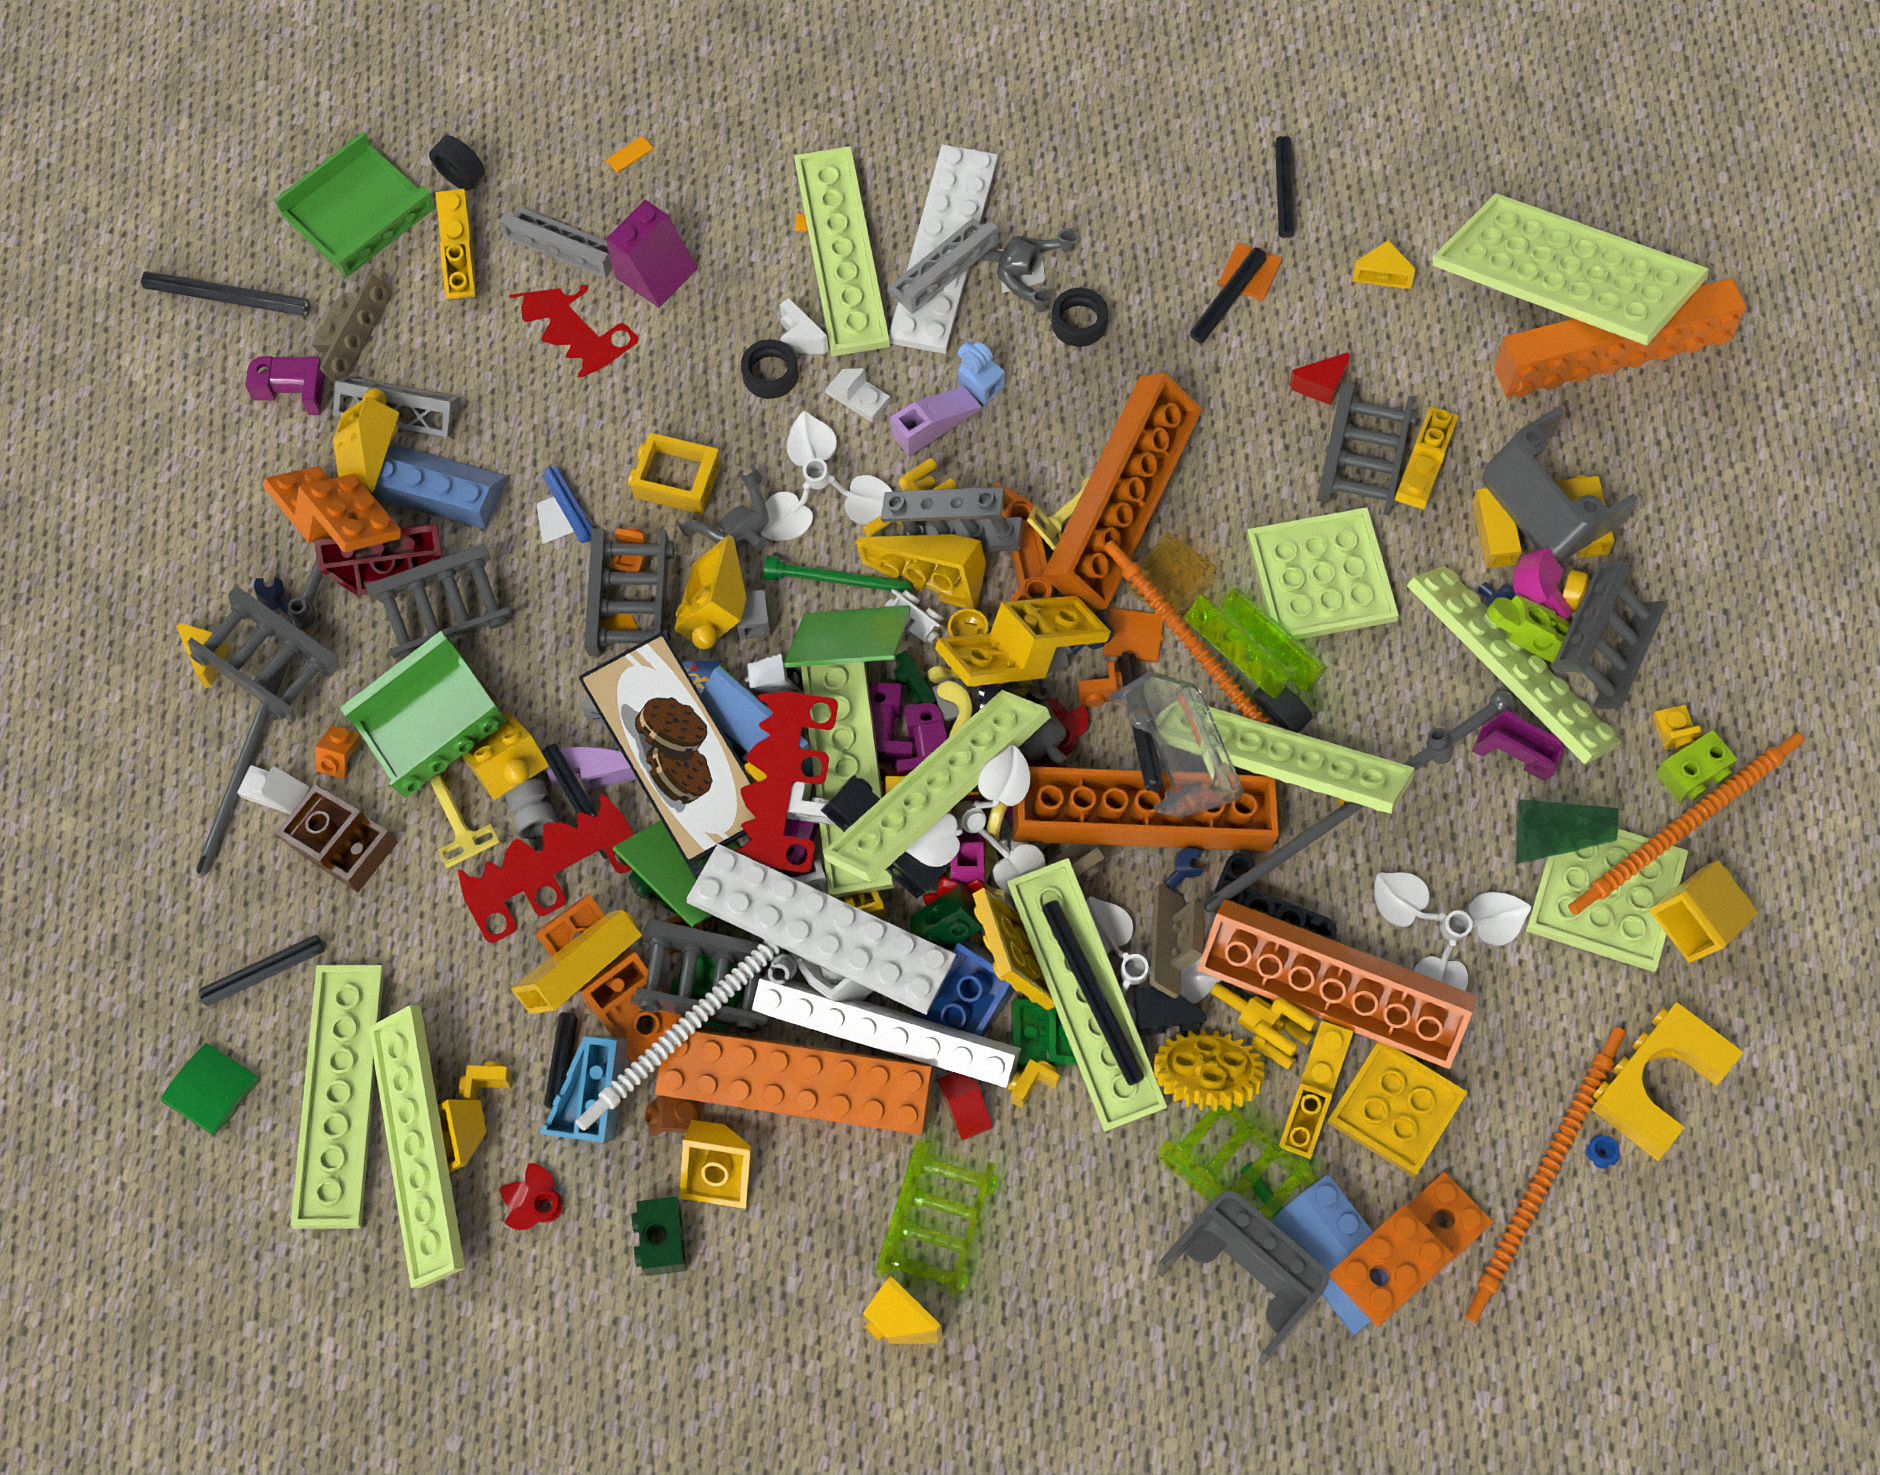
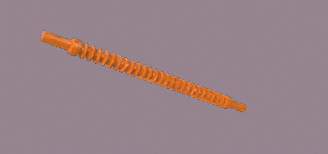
M1113 539L1105 544L1103 548L1123 570L1122 576L1127 581L1133 582V588L1137 587L1139 589L1137 593L1144 595L1143 601L1150 602L1149 608L1154 607L1156 609L1155 615L1160 614L1162 616L1161 622L1166 621L1168 623L1166 628L1173 629L1172 635L1177 634L1179 636L1178 642L1183 641L1185 643L1184 649L1189 648L1191 650L1189 655L1197 657L1195 662L1202 663L1201 669L1208 670L1207 676L1212 675L1214 677L1213 683L1218 682L1220 684L1218 689L1225 690L1224 696L1231 697L1230 703L1237 704L1236 710H1242L1243 717L1269 724L1270 719L1262 716L1264 711L1257 710L1258 704L1253 705L1251 703L1252 697L1247 698L1245 696L1246 690L1241 691L1239 689L1240 683L1235 684L1233 682L1234 676L1229 677L1227 675L1229 670L1221 668L1223 663L1216 662L1217 656L1210 655L1211 649H1205V642L1200 643L1198 641L1199 635H1193L1194 629L1187 628L1188 622H1182V615L1175 614L1176 608H1170L1169 606L1171 602L1164 601L1165 595L1158 594L1159 588L1152 587V580L1147 581V574L1141 573V566L1137 562L1132 563Z
M1794 733L1776 748L1770 747L1764 751L1762 755L1757 757V760H1753L1750 765H1746L1744 770H1739L1738 774L1726 780L1725 784H1721L1719 789H1715L1712 794H1708L1706 799H1701L1693 808L1688 809L1687 813H1683L1680 818L1675 819L1674 823H1670L1667 828H1663L1661 833H1656L1654 838L1648 840V843H1643L1641 848L1635 850V853H1630L1628 858H1623L1621 863L1615 865V868H1610L1608 873L1602 874V878L1595 879L1590 884L1589 890L1568 905L1570 912L1578 915L1596 900L1607 898L1612 891L1617 890L1618 885L1621 886L1625 883V880H1630L1631 875H1637L1638 870L1641 871L1645 865H1650L1651 860L1654 861L1658 858V855L1664 854V850H1669L1671 846L1677 844V841L1683 840L1684 836L1690 834V831L1696 830L1697 826L1703 824V821L1709 820L1710 816L1716 814V811H1721L1723 806H1727L1729 801H1734L1735 797L1747 791L1748 787H1752L1754 782H1759L1761 777H1765L1767 773L1772 772L1773 768L1780 766L1784 762V757L1804 743L1803 736L1799 733Z
M1614 1027L1601 1053L1594 1056L1591 1062L1593 1068H1588L1589 1076H1584L1583 1078L1585 1084L1579 1085L1581 1092L1575 1093L1577 1100L1571 1101L1573 1108L1566 1110L1569 1116L1562 1118L1564 1124L1558 1126L1560 1133L1554 1134L1556 1141L1549 1143L1552 1149H1546L1547 1157L1541 1159L1543 1166L1539 1165L1537 1167L1539 1174H1533L1532 1177L1535 1181L1529 1182L1530 1190L1524 1192L1526 1199H1520L1519 1201L1522 1207H1516L1517 1216L1513 1215L1511 1217L1513 1224L1507 1225L1509 1232L1502 1234L1504 1241L1498 1242L1500 1249L1493 1251L1496 1257L1489 1259L1491 1266L1485 1267L1487 1273L1482 1274L1477 1282L1479 1289L1464 1316L1468 1321L1477 1324L1491 1295L1498 1292L1501 1286L1499 1280L1505 1278L1503 1271L1509 1270L1507 1263L1514 1261L1511 1255L1518 1253L1516 1246L1522 1245L1520 1238L1526 1237L1527 1234L1524 1230L1530 1229L1531 1224L1529 1220H1535L1533 1212H1539L1538 1204L1544 1202L1542 1195L1548 1194L1546 1187L1553 1185L1550 1179L1557 1177L1555 1171L1561 1169L1559 1162L1565 1161L1563 1154L1570 1152L1567 1146L1574 1144L1572 1138H1576L1578 1136L1576 1130L1582 1128L1580 1121L1586 1120L1584 1113H1590L1589 1105H1594L1595 1103L1592 1096L1601 1086V1081L1607 1080L1606 1074L1610 1073L1614 1066L1613 1058L1626 1035L1623 1029Z

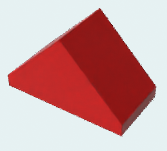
M1346 352L1293 369L1289 383L1291 390L1331 405L1347 373L1350 361L1349 353Z
M953 1072L936 1079L961 1141L993 1129L980 1088L973 1077Z

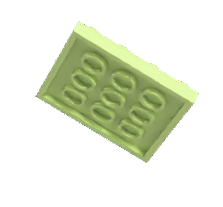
M1368 507L1247 529L1246 536L1275 644L1398 621V610Z
M1561 811L1557 819L1526 932L1655 972L1658 968L1666 933L1649 912V909L1680 885L1688 850L1671 846L1669 850H1664L1663 855H1658L1656 860H1651L1650 865H1645L1641 871L1638 870L1637 875H1631L1630 880H1625V883L1621 886L1618 885L1617 890L1612 891L1607 898L1596 900L1581 913L1574 915L1570 912L1568 905L1589 890L1590 884L1595 879L1602 878V874L1608 873L1610 868H1615L1617 863H1621L1623 858H1628L1630 853H1635V850L1641 848L1643 843H1648L1650 838Z

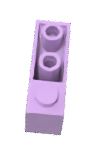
M964 386L920 399L890 417L891 436L906 454L911 456L980 411L982 406Z

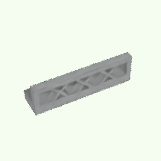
M518 207L514 216L504 213L499 221L505 239L607 278L613 268L608 253L601 251L603 249L609 251L606 240L522 207ZM522 218H525V219H527V220H530V221L534 222V224H532V223H530V222H527V221H525V220H522ZM552 229H553V230H556V231H558L560 234L555 233V232L550 231V230H552ZM578 239H579V240H581V241H584L585 244L580 243V242L575 241V240H578Z
M972 218L888 286V293L913 314L998 244V227L990 220L982 226L976 219ZM972 230L975 231L972 235H970L967 239L964 240V237L968 233H970ZM952 250V251H951L950 253H948L945 257H943V254H944L946 251ZM931 267L929 270H927L924 274L921 275L922 271L925 268ZM909 285L903 290V293L899 291L903 286Z
M349 376L335 381L334 417H341V414L346 411L342 410L343 395L353 396L358 403L362 400L367 390L377 388L385 393L387 398L386 406L396 411L403 405L409 406L416 414L417 418L412 422H406L398 415L396 424L399 425L400 429L443 437L450 436L452 412L459 409V396ZM431 411L442 412V428L433 427L425 416Z

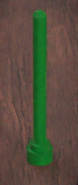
M767 555L764 564L763 579L776 581L777 578L783 579V576L886 591L894 589L901 593L905 589L909 592L912 589V585L908 581L785 564V560H780L779 556Z

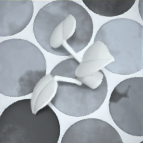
M803 411L794 422L787 441L789 458L795 465L803 466L806 483L803 485L802 498L799 501L797 496L791 492H778L772 495L765 503L768 510L769 523L760 534L762 537L773 541H788L805 534L813 521L812 511L803 506L807 502L811 488L819 490L825 488L828 483L832 484L839 492L848 497L844 504L848 517L855 523L863 525L868 524L881 515L885 492L893 491L883 481L870 475L855 477L851 482L850 491L841 486L833 476H830L827 465L824 462L829 460L836 450L837 440L834 432L825 423L814 418L808 412Z
M1011 744L1003 752L986 762L979 775L978 788L986 799L992 801L980 802L977 800L974 804L969 801L958 803L954 807L952 814L946 813L912 844L906 852L928 866H943L957 855L960 843L956 836L962 834V828L969 833L978 832L1005 857L993 867V877L996 884L1008 894H1010L1007 881L1046 867L1044 855L1036 846L1027 843L1018 844L1009 854L983 828L986 823V816L981 810L982 808L996 807L1000 801L1008 806L1017 805L1023 800L1029 790L1030 771L1027 761L1020 750Z
M1380 872L1377 874L1374 883V897L1377 908L1382 917L1390 924L1398 927H1408L1413 923L1416 916L1421 919L1441 922V934L1448 940L1442 960L1434 956L1426 957L1415 966L1413 971L1466 991L1468 985L1467 970L1461 962L1448 961L1456 941L1461 940L1472 928L1477 927V934L1483 942L1493 946L1506 945L1519 934L1531 910V906L1515 896L1488 892L1477 896L1470 903V916L1466 912L1459 910L1451 912L1448 916L1443 913H1423L1421 910L1429 903V891L1424 881L1419 877L1404 872Z
M1089 897L1086 903L1106 954L1113 950L1116 955L1123 959L1121 976L1124 979L1121 991L1124 997L1130 984H1140L1147 975L1151 974V967L1148 966V962L1143 956L1139 954L1129 955L1118 948V946L1127 944L1132 937L1133 922L1129 914L1115 904ZM1200 959L1181 971V995L1192 1004H1196L1205 998L1215 983L1221 981L1218 978L1197 971ZM1126 1003L1131 1014V1017L1133 1019V1022L1135 1024V1008L1132 1005Z

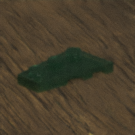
M1520 799L1517 803L1514 866L1617 841L1619 808Z

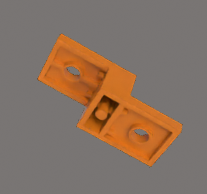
M320 466L264 479V489L308 543L314 542L316 539L332 537L343 552H348L400 538L401 529L355 474L330 479Z
M586 894L534 932V934L549 955L553 956L570 943L577 932L587 930L605 915L591 895ZM627 948L579 989L577 993L589 1010L600 1019L612 1037L628 1039L626 1057L632 1063L639 1062L638 1057L640 1055L646 1056L645 1050H652V1044L654 1042L659 1043L658 1038L663 1036L664 1027L679 1024V1018L682 1016L662 1010L647 1012L641 1010L638 1005L630 1004L631 997L637 988H646L648 969L637 953ZM659 986V992L664 993L662 988ZM643 1015H650L654 1021L652 1029L647 1033H640L636 1026L638 1019Z
M1443 1172L1407 1206L1404 1204L1339 1263L1328 1276L1371 1322L1379 1328L1417 1291L1420 1292L1489 1228L1493 1221ZM1439 1212L1447 1213L1452 1219V1227L1448 1229L1439 1227L1435 1222V1214ZM1382 1269L1387 1274L1388 1283L1384 1286L1374 1284L1370 1279L1371 1270Z

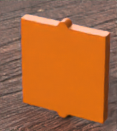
M1236 243L1218 282L1219 286H1225L1253 249L1252 247ZM1265 252V262L1241 292L1240 296L1245 294L1264 301L1282 262V258Z
M1110 608L1108 623L1113 628L1114 635L1110 642L1104 645L1103 656L1119 658L1123 652L1127 651L1128 654L1134 653L1139 661L1157 663L1160 643L1164 641V636L1161 635L1163 622L1160 619L1162 616L1160 614L1155 615L1154 613Z

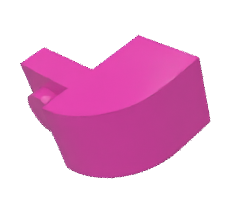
M1549 547L1523 555L1513 575L1515 595H1520L1556 611V615L1564 619L1568 618L1572 612L1571 607L1556 587L1564 570Z
M962 828V834L956 836L959 840L960 848L957 855L951 860V878L963 885L975 879H980L986 884L985 838L978 832L969 833Z

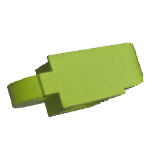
M1517 594L1512 600L1505 597L1496 598L1487 608L1489 618L1496 626L1507 631L1508 641L1547 661L1554 662L1570 627L1563 617L1556 615V611Z

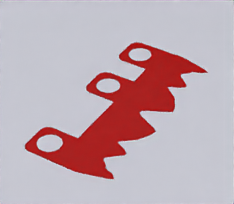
M580 284V290L574 295L564 294L561 287L509 294V298L524 296L521 305L524 322L550 318V323L543 333L541 340L556 346L571 345L565 357L583 359V368L579 371L577 378L606 367L638 343V336L624 323L617 324L599 337L569 306V304L588 291V284ZM617 331L627 332L630 336L629 343L623 347L614 346L611 342L613 333Z
M788 691L757 695L758 699L767 703L773 714L760 722L758 726L770 734V736L756 743L747 754L746 760L764 772L767 778L741 788L744 804L755 816V819L741 824V827L749 835L751 841L746 843L743 848L733 849V851L769 868L804 873L811 869L815 848L814 843L809 839L784 836L792 782L817 785L824 783L827 776L829 756L822 751L798 748L802 727L820 730L833 729L836 722L838 702L834 698ZM817 703H825L831 709V716L824 723H817L810 716L811 708ZM816 757L821 761L822 770L819 775L808 777L803 774L801 764L805 758ZM800 844L806 848L807 859L804 863L793 865L787 860L786 852L791 845Z
M601 793L600 795L601 807L597 817L582 812L578 813V828L562 822L544 823L542 827L543 850L541 852L534 850L525 842L516 838L505 852L501 869L494 863L487 861L482 878L480 879L474 876L469 877L463 870L458 869L464 901L487 942L495 943L516 930V923L504 903L505 900L524 891L534 912L538 916H546L561 908L565 904L566 898L554 874L600 849H604L617 873L624 874L632 869L629 865H622L616 860L613 847L634 834L624 815L604 794ZM548 886L556 892L557 898L552 906L542 907L536 902L535 895L541 887ZM493 913H500L506 918V929L500 934H493L486 928V919Z

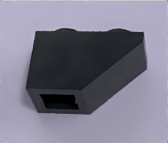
M1155 987L1136 988L1133 990L1138 1031L1146 1030V1036L1166 1034V1027L1179 1026V1032L1199 1030L1200 1023L1207 1021L1206 1014L1181 994L1174 999Z

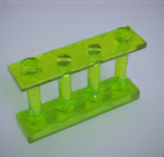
M1232 589L1221 607L1215 605L1203 593L1199 594L1184 617L1186 622L1273 699H1277L1289 680L1293 681L1304 692L1312 691L1328 667L1239 589Z
M1231 1103V1110L1225 1109L1223 1105H1218L1217 1112H1214L1211 1106L1207 1105L1210 1108L1209 1111L1180 1144L1175 1143L1173 1145L1166 1140L1157 1153V1159L1210 1203L1217 1195L1225 1191H1233L1243 1197L1274 1161L1290 1175L1261 1209L1258 1210L1269 1220L1300 1183L1308 1189L1315 1184L1317 1179L1313 1175L1314 1170L1302 1159L1296 1161L1233 1109L1235 1107L1233 1103ZM1222 1118L1236 1131L1206 1166L1202 1165L1199 1167L1190 1159V1152L1215 1123ZM1248 1139L1263 1153L1233 1188L1228 1187L1226 1189L1216 1181L1218 1179L1217 1174Z
M916 1140L875 1268L876 1277L887 1280L892 1275V1272L898 1273L901 1270L950 1285L948 1290V1299L955 1301L958 1292L964 1293L970 1274L964 1271L988 1194H995L999 1181V1175L994 1174L995 1163L988 1161L985 1174L977 1173L934 1160V1156L930 1155V1144ZM930 1173L979 1187L980 1190L975 1206L924 1192V1188L919 1187L923 1174L929 1176ZM922 1205L970 1220L965 1238H958L915 1225L914 1220L909 1219L912 1208H919ZM913 1238L960 1252L955 1271L952 1272L903 1257L904 1253L899 1252L902 1240Z

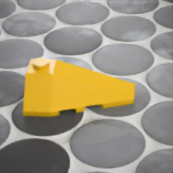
M954 534L857 538L856 544L862 564L894 579L901 575L914 583L913 588L921 592L925 587L940 594L938 600L944 603L968 609L977 608L986 566L980 540Z

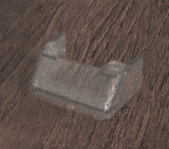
M1149 671L1109 696L1111 702L1129 708V719L1137 729L1141 728L1143 731L1151 733L1172 786L1165 790L1164 800L1154 806L1156 812L1182 818L1231 803L1243 795L1242 785L1207 702L1201 691L1193 683Z

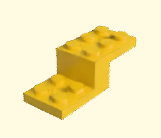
M1077 595L1001 602L990 633L938 638L935 650L967 687H976L978 685L1045 678L1057 647L1107 642L1111 631Z

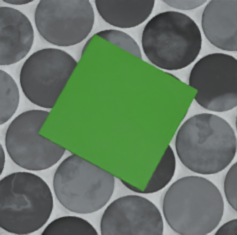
M909 605L804 613L785 659L784 666L786 668L893 660L896 657L911 608Z
M661 820L613 847V850L691 927L712 916V914L687 903V897L696 880ZM734 841L724 846L731 850L740 848ZM712 854L697 861L701 868L705 867Z

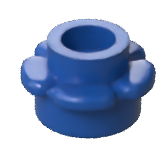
M1597 1135L1590 1140V1145L1586 1147V1155L1589 1160L1593 1161L1596 1167L1605 1169L1619 1161V1146L1613 1138ZM1601 1149H1604L1606 1151L1605 1155H1602L1600 1153Z

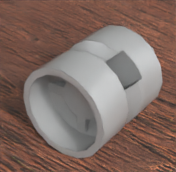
M537 779L527 780L505 793L509 810L515 814L513 821L520 838L533 839L543 835L542 827L544 823L558 822L553 806L549 804L550 798L543 781Z

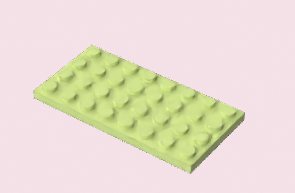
M1497 193L1433 256V266L1646 346L1708 278L1709 268Z

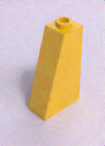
M623 909L609 912L510 989L529 1014L555 1011L642 936L637 929L638 924L636 920Z

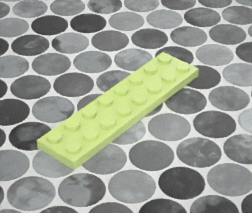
M851 146L794 155L831 357L890 347Z
M1442 566L1417 575L1408 583L1407 587L1584 764L1614 750L1621 742L1615 735L1614 730L1608 724L1601 722L1592 713L1591 707L1586 702L1579 700L1569 690L1568 684L1561 678L1556 677L1547 668V664L1542 658L1507 640V631L1496 626L1489 618L1487 607L1481 602L1480 597L1474 591L1469 590L1459 580L1458 575L1453 570Z
M866 662L801 666L804 694L834 698L838 702L836 722L833 729L820 730L808 728L811 750L822 751L829 756L826 780L822 784H815L816 797L829 800L850 777L855 775L857 778L867 781L873 788V793L880 799L883 798ZM817 703L811 708L810 716L813 721L824 723L829 720L831 709L825 703ZM812 757L815 777L820 774L822 763L818 758ZM820 823L823 851L844 833L838 826ZM824 856L828 895L834 898L895 888L894 878L886 870L870 883L827 862Z
M1001 690L823 851L826 861L871 883L978 785L980 772L986 762L1003 752L1011 744L1018 748L1051 717L1047 707Z
M1175 696L1172 697L1151 725L1155 742L1164 746L1187 751L1193 755H1200L1226 765L1236 766L1255 774L1269 776L1285 783L1295 784L1311 789L1314 792L1328 794L1347 802H1354L1390 814L1394 811L1414 776V767Z
M1069 858L1007 881L1010 894L1052 997L1103 1132L1166 1109L1167 1105L1160 1087L1157 1086L1156 1077H1154V1072ZM1057 900L1144 1074V1079L1135 1085L1129 1086L1043 914L1042 906L1050 901Z
M316 965L290 1224L293 1229H361L375 1082V1064L369 1027L380 1021L385 970L382 965Z
M409 1005L370 1026L369 1033L411 1288H422L465 1269L422 1010L419 1005Z

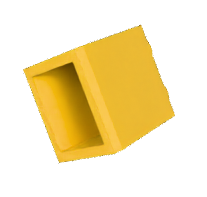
M1718 859L1700 868L1649 909V912L1688 963L1723 949L1759 913L1753 906L1751 898L1740 889L1732 878L1731 872Z

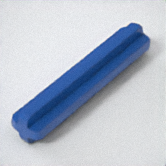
M556 466L546 468L542 476L581 543L590 542L593 527L559 468Z

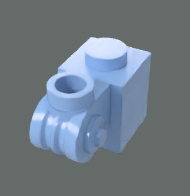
M966 341L957 353L961 358V364L958 367V384L961 387L964 386L972 396L986 405L1005 387V371L991 361L993 354L989 347L981 342L972 344Z

